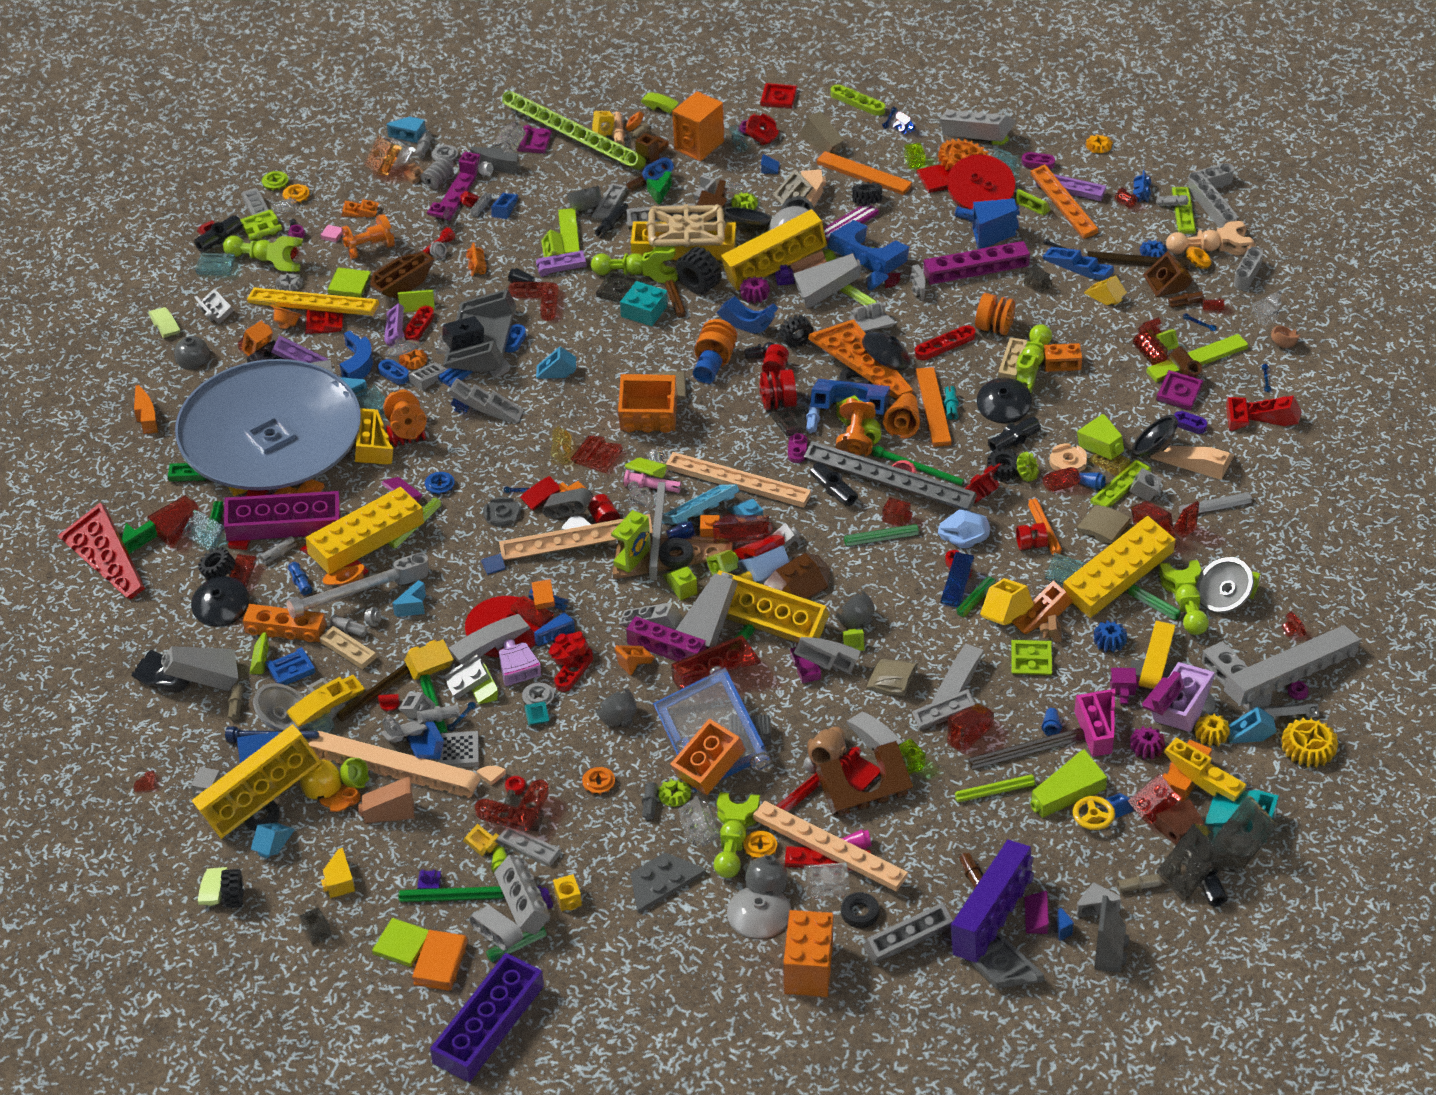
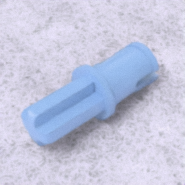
M810 405L809 412L806 415V431L812 434V432L817 431V425L820 421V408L810 407Z

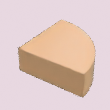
M486 766L476 771L477 775L491 786L506 774V770L499 766Z

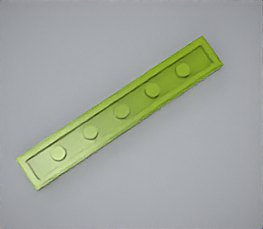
M1239 334L1190 351L1188 354L1193 360L1200 362L1201 365H1205L1248 349V343ZM1171 359L1147 367L1146 371L1156 383L1165 379L1168 370L1182 373Z

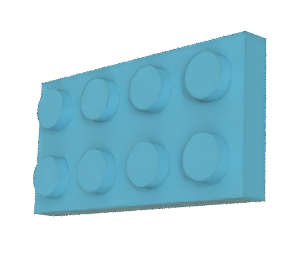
M722 484L664 513L663 523L682 525L688 522L687 518L702 515L704 513L703 510L719 506L718 502L734 498V494L740 491L738 485Z

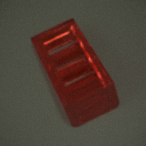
M1198 501L1182 510L1173 528V531L1182 538L1196 530L1199 512Z

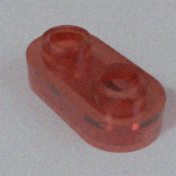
M1068 467L1046 474L1042 482L1047 490L1054 492L1076 486L1080 482L1081 476L1078 469Z

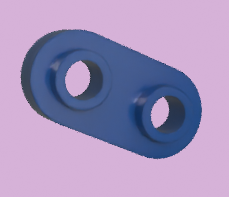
M663 157L647 165L642 173L643 178L646 181L647 179L659 180L665 171L671 172L673 170V162L669 158Z
M515 324L511 326L505 352H515L519 349L526 337V328L523 325Z
M385 359L379 363V373L393 383L404 384L409 380L408 369L394 360Z

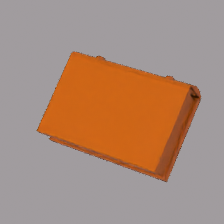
M428 930L412 975V979H414L413 985L451 991L456 981L463 955L466 953L467 937L465 935Z

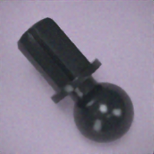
M767 342L763 347L761 344H758L756 347L746 348L744 351L746 359L763 358L767 348L774 343Z

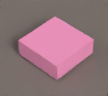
M327 225L321 233V239L337 243L343 234L341 227Z

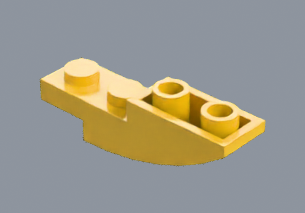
M354 674L344 679L338 677L311 692L288 709L286 713L297 727H300L330 713L333 707L363 694L365 688Z
M1175 738L1165 749V754L1183 774L1214 797L1220 793L1235 802L1246 788V783L1211 764V757L1178 738Z

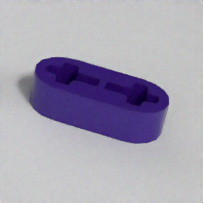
M1178 411L1174 414L1178 419V427L1196 434H1202L1207 430V421L1202 417L1185 411Z

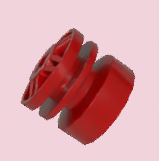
M792 369L780 370L778 379L775 378L773 371L769 372V380L766 372L760 373L759 392L765 410H770L771 401L773 408L777 409L779 400H781L784 408L796 407V385Z

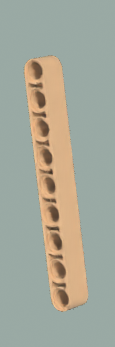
M317 731L319 732L318 739H311L309 741V745L320 759L334 760L336 763L343 764L349 758H361L366 762L368 771L371 770L373 773L384 776L390 775L392 776L391 778L399 780L410 777L411 783L421 786L428 785L429 788L440 791L446 790L448 793L459 796L465 795L467 798L472 797L480 782V777L475 772L424 758H416V756L321 731Z

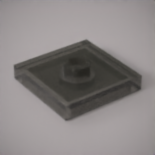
M609 271L598 288L596 297L620 302L636 281L642 283V278Z

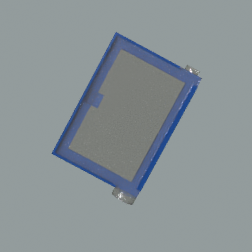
M715 666L710 670V676L653 703L677 755L708 719L713 720L740 737L746 750L721 780L749 766L753 770H762L771 763V758L726 668L721 669L720 666ZM692 787L694 792L699 791L696 788Z

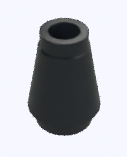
M511 268L508 276V281L515 285L532 286L535 280V276L519 268Z

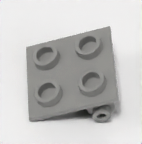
M884 302L853 308L849 317L850 320L854 319L864 332H872L875 329L888 328L896 324L893 319L883 312L886 309Z
M386 716L382 721L384 731H381V734L388 742L394 743L403 740L404 736L421 734L422 730L427 729V726L423 723L419 724L418 719L400 725L393 717Z

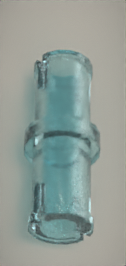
M734 125L735 129L731 126L729 132L732 135V142L736 144L738 151L743 152L741 147L745 151L747 144L745 143L744 134L740 131L739 126Z

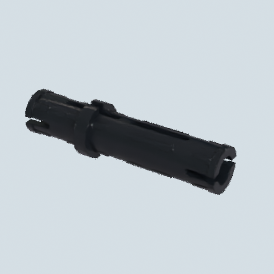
M619 202L609 216L601 221V225L595 230L597 237L602 233L600 238H604L607 232L614 228V224L629 208L626 202Z

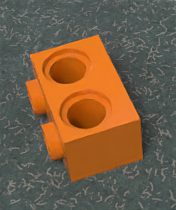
M261 320L245 330L241 350L249 356L271 342L273 335L271 327Z

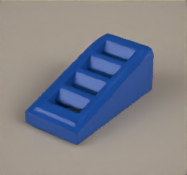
M502 193L491 206L492 217L508 219L519 199V195Z
M565 612L534 632L535 645L541 646L554 641L555 637L559 634L567 635L574 633V620Z

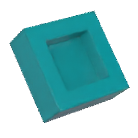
M545 702L526 704L524 706L528 726L549 722Z

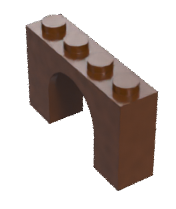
M897 740L877 746L873 751L881 772V783L878 789L872 792H860L849 785L839 758L817 766L816 771L832 815L845 816L850 814V810L858 808L860 811L869 808L870 803L876 801L879 805L888 802L889 797L896 795L897 798H902L909 795L908 791L913 788Z

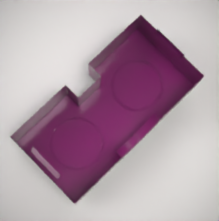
M796 647L790 648V656L794 666L797 667V673L802 684L821 679L819 666L794 654Z

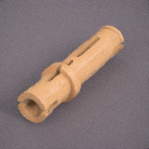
M615 112V114L613 113L615 120L612 137L614 142L625 146L622 114Z

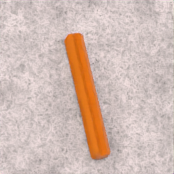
M1030 499L1028 506L1036 523H1044L1046 526L1047 545L1051 554L1054 556L1060 555L1062 548L1038 499Z

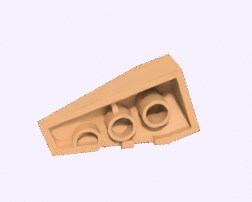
M1169 446L1166 450L1151 455L1150 458L1222 480L1234 454L1212 447Z

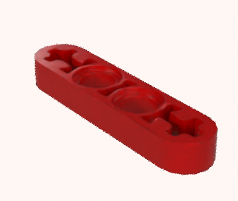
M965 325L921 343L915 347V358L927 360L975 339L976 330L973 326ZM934 345H941L942 347H940V348H935V347H933V346H934Z

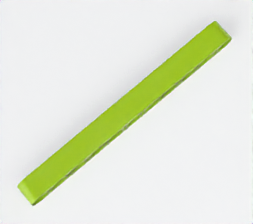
M506 91L502 95V102L505 105L633 169L641 170L646 164L645 158L638 153L519 94Z

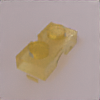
M558 426L552 431V441L554 444L551 445L550 456L560 464L565 465L570 462L572 435ZM553 459L550 460L552 463L557 464Z

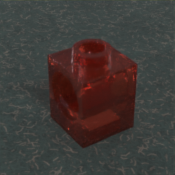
M889 497L882 509V522L898 527L905 526L912 519L911 503Z

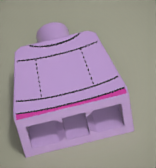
M513 639L506 640L503 643L504 649L499 651V658L505 687L541 676L540 663L526 643L516 645Z

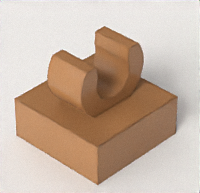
M415 163L408 165L409 170L404 172V176L413 185L422 181L421 174L424 171L419 166H416Z
M1048 616V623L1040 625V632H1043V638L1052 637L1054 642H1062V628L1057 616Z

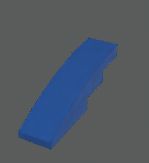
M1051 247L1043 255L1044 260L1088 278L1105 280L1114 273L1113 265L1098 264L1097 258L1082 256L1081 250Z

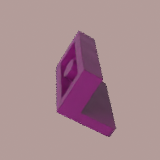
M1173 671L1169 678L1163 677L1142 703V707L1163 715L1184 688L1181 673Z

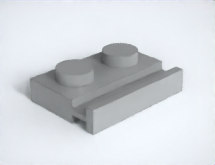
M477 654L443 676L455 699L460 698L490 678Z

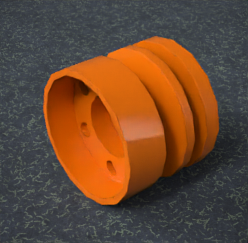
M984 293L978 304L975 328L989 331L993 325V333L998 334L1000 330V334L1006 336L1014 321L1015 300L1010 298L1007 300V298L1002 297L998 303L996 295Z
M712 319L705 322L694 347L697 359H699L703 351L712 350L721 356V367L726 365L731 358L738 339L736 329L730 323L720 319Z

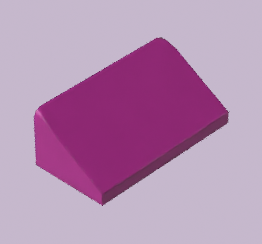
M400 477L382 481V485L389 491H393L401 486L416 502H419L422 497L419 491Z
M1041 891L1025 897L1026 934H1048L1047 891Z

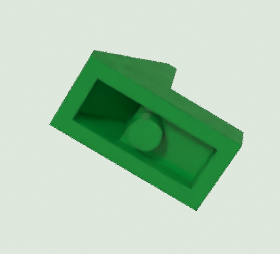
M665 171L658 181L647 179V191L657 204H661L672 186V172Z
M150 520L135 530L129 524H125L122 541L128 554L158 536L155 524Z

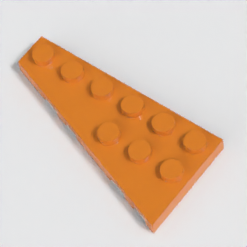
M854 319L809 334L808 339L874 385L890 386L889 395L896 400L904 393L912 394L913 389L897 370L882 365L867 353L862 345V339L866 333Z

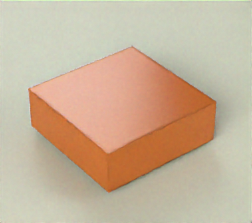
M639 111L630 117L626 129L632 131L642 122L644 114Z

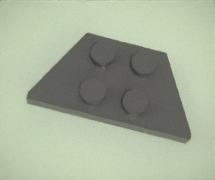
M665 852L632 871L630 874L637 912H643L706 874V869Z
M997 931L995 940L989 943L986 954L981 956L977 963L970 961V964L996 989L1044 981V974L999 931Z

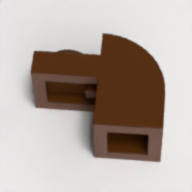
M644 133L635 140L636 153L651 162L657 161L659 154L669 147V141Z
M719 180L714 194L702 190L696 206L718 204L723 209L727 202V198H724L727 191L725 187L726 181Z

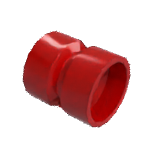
M773 344L767 348L762 371L766 372L768 377L769 372L773 371L775 377L778 378L779 371L785 370L789 358L787 348L779 344Z
M599 494L594 496L587 507L596 524L620 519V514L608 495Z
M1035 523L1031 527L1029 525L1016 526V541L1019 550L1031 549L1032 546L1035 548L1047 547L1048 537L1044 523Z

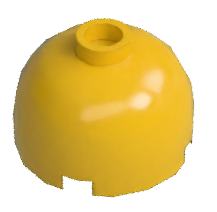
M320 759L322 763L300 779L303 794L307 798L318 800V796L328 798L341 788L340 772L331 761Z

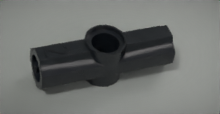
M232 215L222 222L214 223L210 230L194 239V244L200 252H205L214 245L223 243L228 236L241 229L243 224L237 215Z
M1030 417L1017 425L1013 423L1008 424L1002 433L988 440V446L993 453L997 449L1001 452V449L1005 450L1013 445L1018 447L1017 445L1023 444L1027 437L1039 432L1041 425L1036 417Z
M817 462L810 470V475L826 488V493L830 496H835L845 506L850 507L858 499V494L842 480V475L838 472H832L823 463Z
M1200 845L1194 846L1187 852V857L1197 877V884L1202 888L1209 905L1219 907L1227 902L1228 897L1217 875L1218 869L1211 862L1204 847Z

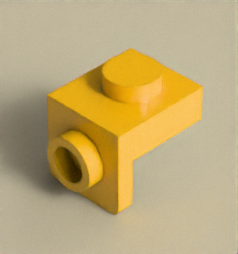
M477 824L463 841L479 855L483 856L486 852L491 853L498 845L496 840L499 835L495 833L492 836Z

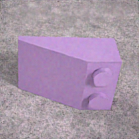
M1178 662L1173 671L1181 673L1184 688L1163 715L1152 712L1155 722L1190 732L1201 715L1215 677V672Z

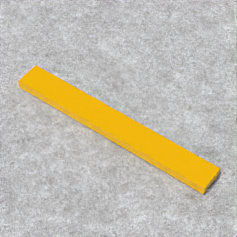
M253 288L247 298L248 303L270 306L272 304L278 307L369 316L374 315L380 304L378 299Z

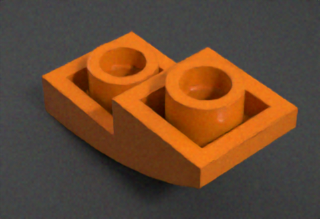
M362 199L361 204L345 201L341 216H376L379 203Z
M551 579L532 582L536 610L554 607L555 602Z

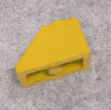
M1116 275L1093 284L1084 292V294L1105 305L1120 303L1123 300L1122 297L1127 293Z
M340 848L323 869L324 879L321 880L323 891H328L330 898L355 892L343 848Z

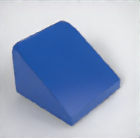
M763 154L761 173L778 174L779 162Z
M1122 793L1105 798L1113 806L1115 818L1133 812L1131 799Z
M1062 908L1058 909L1057 918L1059 941L1073 934L1074 924Z

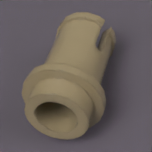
M646 123L640 124L639 128L630 133V136H633L631 139L635 141L644 133L649 134L651 131L650 126Z

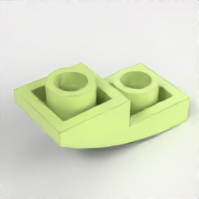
M166 307L149 311L154 326L158 327L163 338L179 334L180 329Z
M227 867L206 870L199 890L198 905L213 906L220 903L222 894L220 884L222 870H228Z

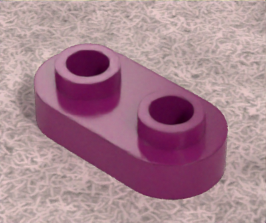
M1026 152L1022 155L1021 163L1028 168L1036 169L1045 164L1049 169H1052L1055 166V157L1050 154Z
M796 433L789 438L788 460L792 463H801L805 460L807 437L804 434Z

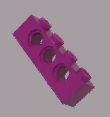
M635 616L626 629L628 645L643 646L651 653L698 669L707 656L706 640Z

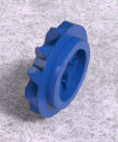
M1156 239L1143 242L1142 246H1140V254L1142 256L1162 257L1168 251L1166 245L1162 241L1157 242Z
M435 472L425 479L426 491H430L431 495L434 493L440 495L442 492L447 494V491H452L455 485L453 476L446 472Z

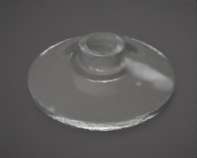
M404 337L395 340V344L385 353L389 357L400 356L417 349L420 346V342L418 340H405Z

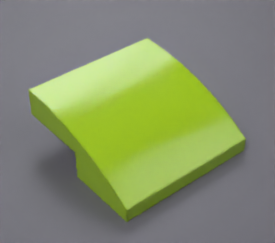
M1012 640L1011 674L1052 675V641Z

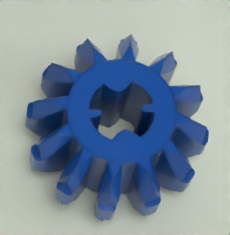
M1108 620L1106 623L1100 622L1094 630V644H1097L1098 649L1104 648L1105 653L1108 649L1113 654L1116 649L1121 651L1127 643V629H1124L1123 624H1117L1116 620L1113 623H1110Z

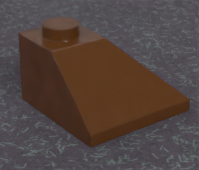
M1169 251L1143 274L1156 297L1183 292L1194 281L1187 269Z

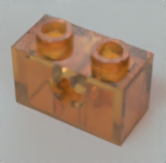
M378 135L364 165L378 174L388 176L402 147Z

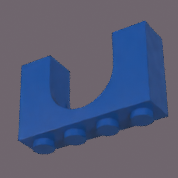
M852 220L830 233L828 249L842 256L853 253L855 259H859L862 266L872 271L888 274L903 265L908 259L910 247L896 240L882 248H870L861 245L865 241L868 226L856 220Z
M818 379L812 388L810 407L829 409L832 403L840 402L855 395L860 401L874 403L876 414L883 415L889 404L890 386Z

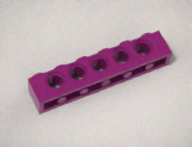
M1024 241L924 259L923 272L929 285L1028 267L1030 253Z

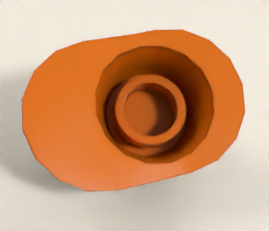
M270 304L274 308L273 320L278 323L281 329L294 327L299 318L302 317L301 314Z
M359 564L343 567L330 575L327 573L322 581L326 585H338L340 587L364 579L363 570L365 566Z

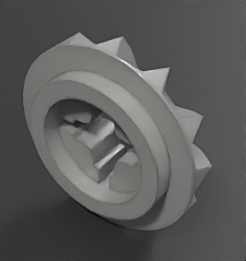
M451 145L438 146L432 151V159L437 160L439 156L447 155L455 161L458 157V150Z
M294 272L291 274L286 273L285 275L280 274V278H276L275 286L277 290L297 291L303 286V278H301L300 274L295 275Z
M546 683L530 684L523 690V703L545 702L546 705H551V701L554 700V690ZM535 695H542V698L538 697L535 699Z

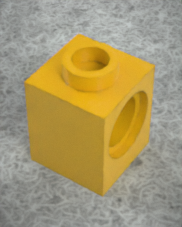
M594 111L592 130L604 137L612 135L615 116L610 111Z
M574 874L553 880L554 892L561 911L574 910L582 906L581 893Z

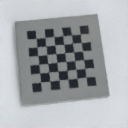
M478 731L441 733L444 744L441 757L437 759V762L458 768L479 766Z

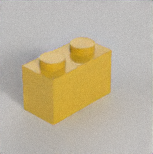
M444 639L440 641L432 640L421 648L418 646L411 648L404 661L415 681L420 679L421 675H431L450 667L454 659Z

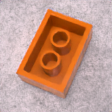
M708 719L670 765L678 778L703 794L708 795L746 749L739 736L713 720Z

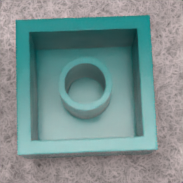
M636 281L620 301L621 317L653 326L668 306L667 290Z

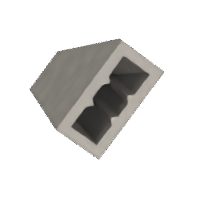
M852 253L794 273L795 283L805 307L810 308L860 278L859 270L862 267L859 259L856 260Z
M724 572L721 575L714 574L676 630L706 640V646L715 649L738 584L737 581L733 580V575Z
M171 646L161 660L164 674L229 691L238 680L236 655L233 649Z

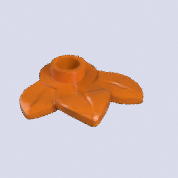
M342 784L335 794L328 798H321L319 802L324 807L330 808V811L338 812L346 809L348 806L357 804L361 796L356 788L347 787Z

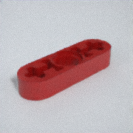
M431 306L420 307L403 331V338L406 343L414 344L419 341L434 318V310Z
M588 647L582 659L580 655L574 657V662L565 664L554 679L555 688L558 691H569L593 661V651L591 648ZM572 667L579 668L576 672L569 671Z

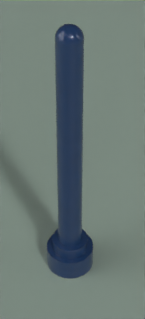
M228 726L225 730V739L228 743H236L237 737L277 731H242L236 726ZM300 731L305 739L319 738V732Z

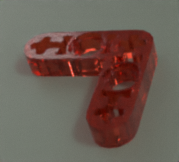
M513 282L508 286V290L513 298H541V319L544 321L555 319L559 297V287L556 283Z
M540 779L533 781L518 808L489 799H480L475 803L476 816L484 821L518 831H526L533 825L549 796L548 783ZM530 802L537 804L533 808L526 807V804ZM501 812H507L509 814L505 818H500L498 816Z

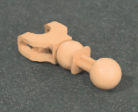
M1242 221L1228 222L1224 227L1217 228L1216 231L1207 230L1202 233L1199 230L1197 237L1187 238L1183 233L1175 232L1169 235L1166 240L1168 251L1176 255L1182 254L1188 247L1192 246L1210 252L1219 249L1220 252L1225 251L1233 255L1246 254L1249 248L1256 247L1251 237H1244L1247 227Z

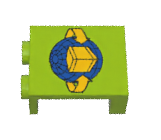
M632 510L611 533L612 537L623 541L625 546L613 560L615 567L630 573L650 551L648 516Z

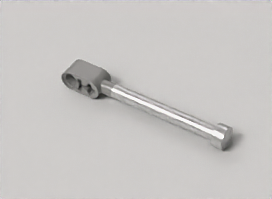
M416 553L396 560L394 562V569L301 600L298 597L287 600L288 612L292 618L303 616L305 610L391 581L404 585L423 579L428 575V556L423 553Z

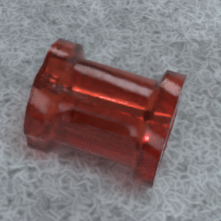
M1123 187L1115 194V201L1122 202L1129 209L1136 204L1138 199L1135 194L1128 193Z

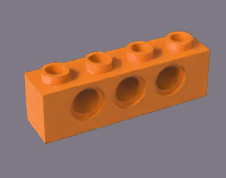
M249 604L243 618L245 633L250 635H261L263 632H266L267 636L271 638L282 637L289 640L298 639L307 642H320V637L324 634L327 626L325 613L304 611L303 616L292 618L287 608Z

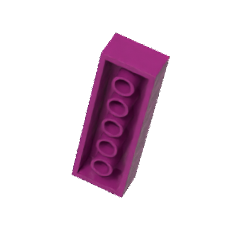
M339 491L228 497L224 499L226 541L288 538L290 536L305 537L341 518Z

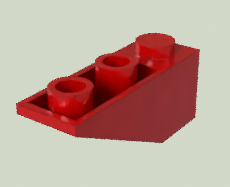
M1294 395L1247 403L1249 419L1280 426L1298 424L1302 413Z

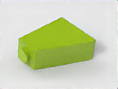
M1101 414L1077 431L1078 443L1083 449L1111 460L1124 452L1122 435L1104 414Z

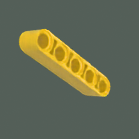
M1155 621L1139 686L1154 689L1162 679L1174 635L1175 624Z

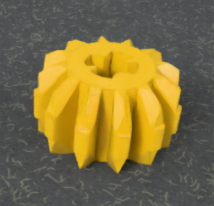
M1215 712L1211 716L1207 713L1204 717L1199 716L1194 728L1196 739L1201 740V744L1207 742L1209 747H1211L1212 743L1219 747L1220 743L1226 742L1230 734L1228 720H1224L1223 715L1217 717Z

